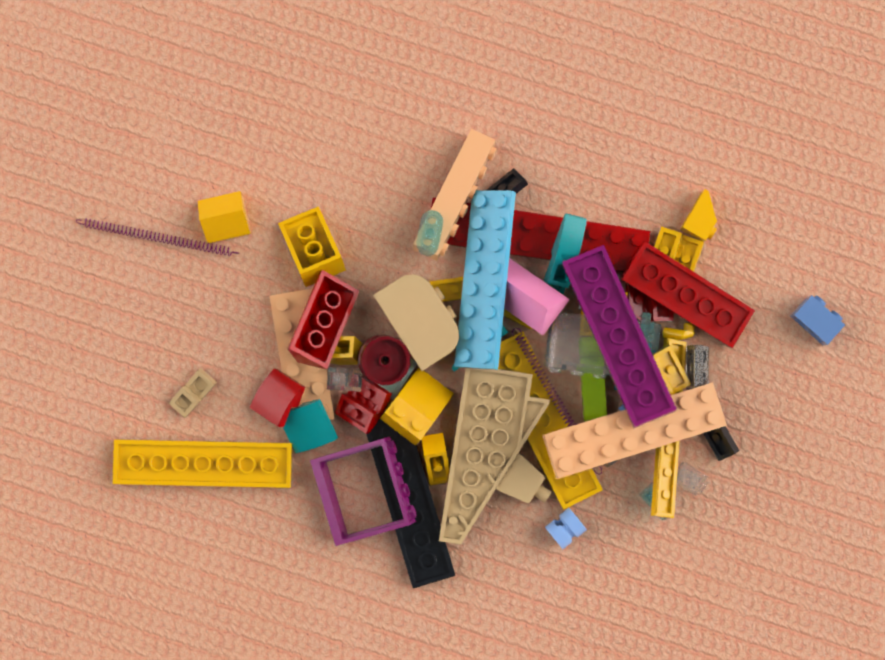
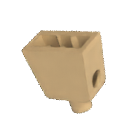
M519 453L496 490L528 504L533 497L545 503L551 494L550 490L541 485L545 476Z

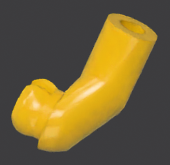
M684 323L683 330L665 327L663 338L675 340L691 338L695 334V326L691 323Z

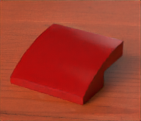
M626 283L627 298L638 322L674 321V313Z
M274 368L259 387L249 408L277 427H284L291 407L299 406L306 387Z
M355 373L348 393H342L335 414L365 434H369L383 414L392 393L377 383L368 380L361 373Z

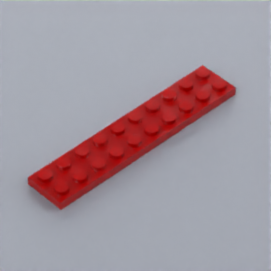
M433 197V199H432L431 208H432V206H433V204H434V202H435V200H436V198H434V197ZM466 203L468 205L467 212L463 218L459 217L456 223L459 225L454 237H449L447 244L467 247L471 203ZM514 210L510 255L550 261L552 258L551 250L563 217ZM587 221L579 255L604 245L615 271L624 272L642 241L649 243L651 231Z

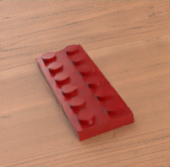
M642 241L620 278L623 282L729 348L734 347L755 312L751 307L645 241Z

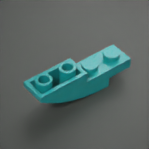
M567 213L563 217L551 250L552 258L543 280L561 294H564L565 289L569 288L570 285L562 262L579 255L587 222L586 218Z

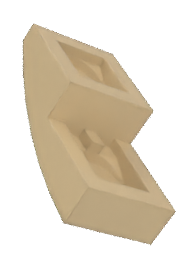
M200 368L187 384L178 391L169 404L186 418L217 382Z

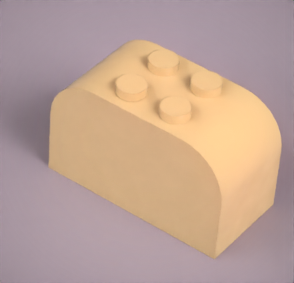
M405 275L373 295L422 371L456 348L459 340V329L454 318L457 315L450 305L446 307L442 302L445 297L438 286L433 288L429 281L419 275Z

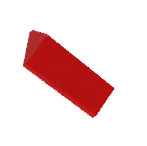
M321 270L287 350L297 363L326 370L359 294V290L324 270Z

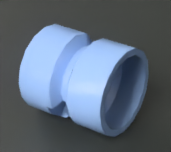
M567 508L559 515V520L554 519L545 526L562 549L572 543L573 537L578 538L587 531L570 508Z

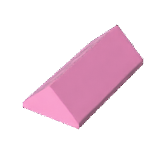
M509 258L504 309L543 336L570 299Z

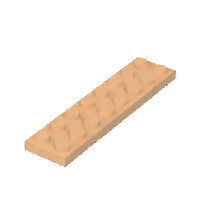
M713 382L671 395L677 408L675 412L636 428L633 427L625 409L543 435L556 479L727 426Z

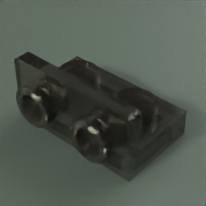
M686 346V375L691 385L686 387V390L709 384L708 346Z

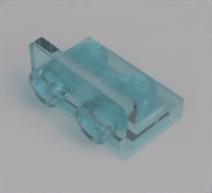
M642 312L639 325L652 354H654L659 348L661 325L650 322L651 313Z

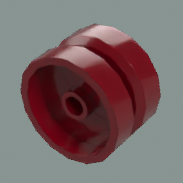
M374 335L360 346L357 354V365L361 373L368 380L380 385H393L401 381L407 374L410 367V354L407 347L399 339L388 335ZM383 356H386L387 360L384 361L385 364L383 365L381 363V358Z

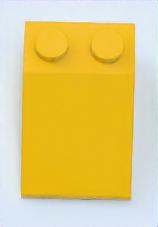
M319 206L278 223L305 287L316 283L321 270L333 276L346 271L342 257Z
M418 367L380 419L412 444L416 445L434 423L454 393Z

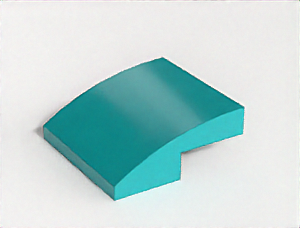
M320 399L304 402L299 407L292 408L283 427L290 443H292L295 454L320 447L338 439Z

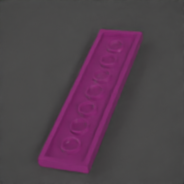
M604 245L563 261L562 266L633 427H639L675 412L677 408Z

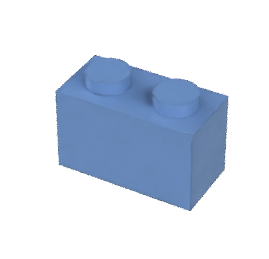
M811 295L798 306L790 317L820 344L828 345L845 326L841 322L843 318L833 310L830 312L825 307L826 303L820 297Z

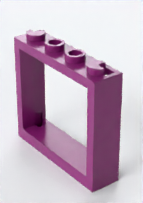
M390 436L310 460L335 546L415 523L416 511L414 506L410 505L408 498L410 491L408 485L403 482V467L400 462H397L395 455L397 453L396 444L393 440L391 441ZM382 446L403 519L348 534L327 462Z

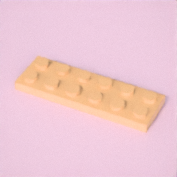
M313 288L271 295L270 303L282 372L306 387L299 406L304 402L320 399L329 419H335L327 369L297 363L287 350Z

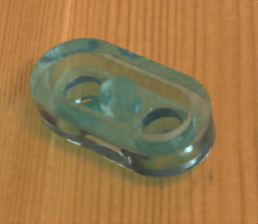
M434 210L427 211L422 215L416 241L418 251L425 256L435 254L440 244L443 217ZM434 218L436 223L430 224L428 220ZM427 239L432 241V244L429 246L423 243Z

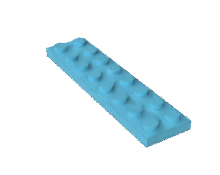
M476 190L473 199H471L458 325L459 340L456 346L454 367L498 370L516 196L514 191Z

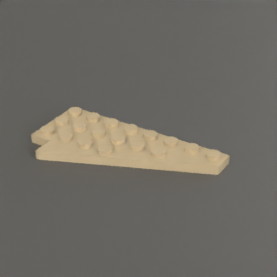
M466 368L439 541L462 544L549 405V399L530 397L533 374L501 369Z

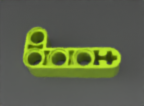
M594 337L579 338L584 422L607 415L604 359Z

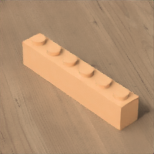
M473 129L470 130L413 244L414 251L435 261H438L440 255L445 256L449 247L447 241L450 236H455L459 227L456 223L459 217L463 218L468 209L466 203L469 198L473 199L478 189L475 186L478 179L482 180L487 171L485 165L488 159L492 161L497 151V148H494L495 139Z

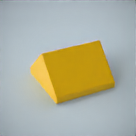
M241 191L198 201L199 220L207 244L208 242L210 244L251 234Z

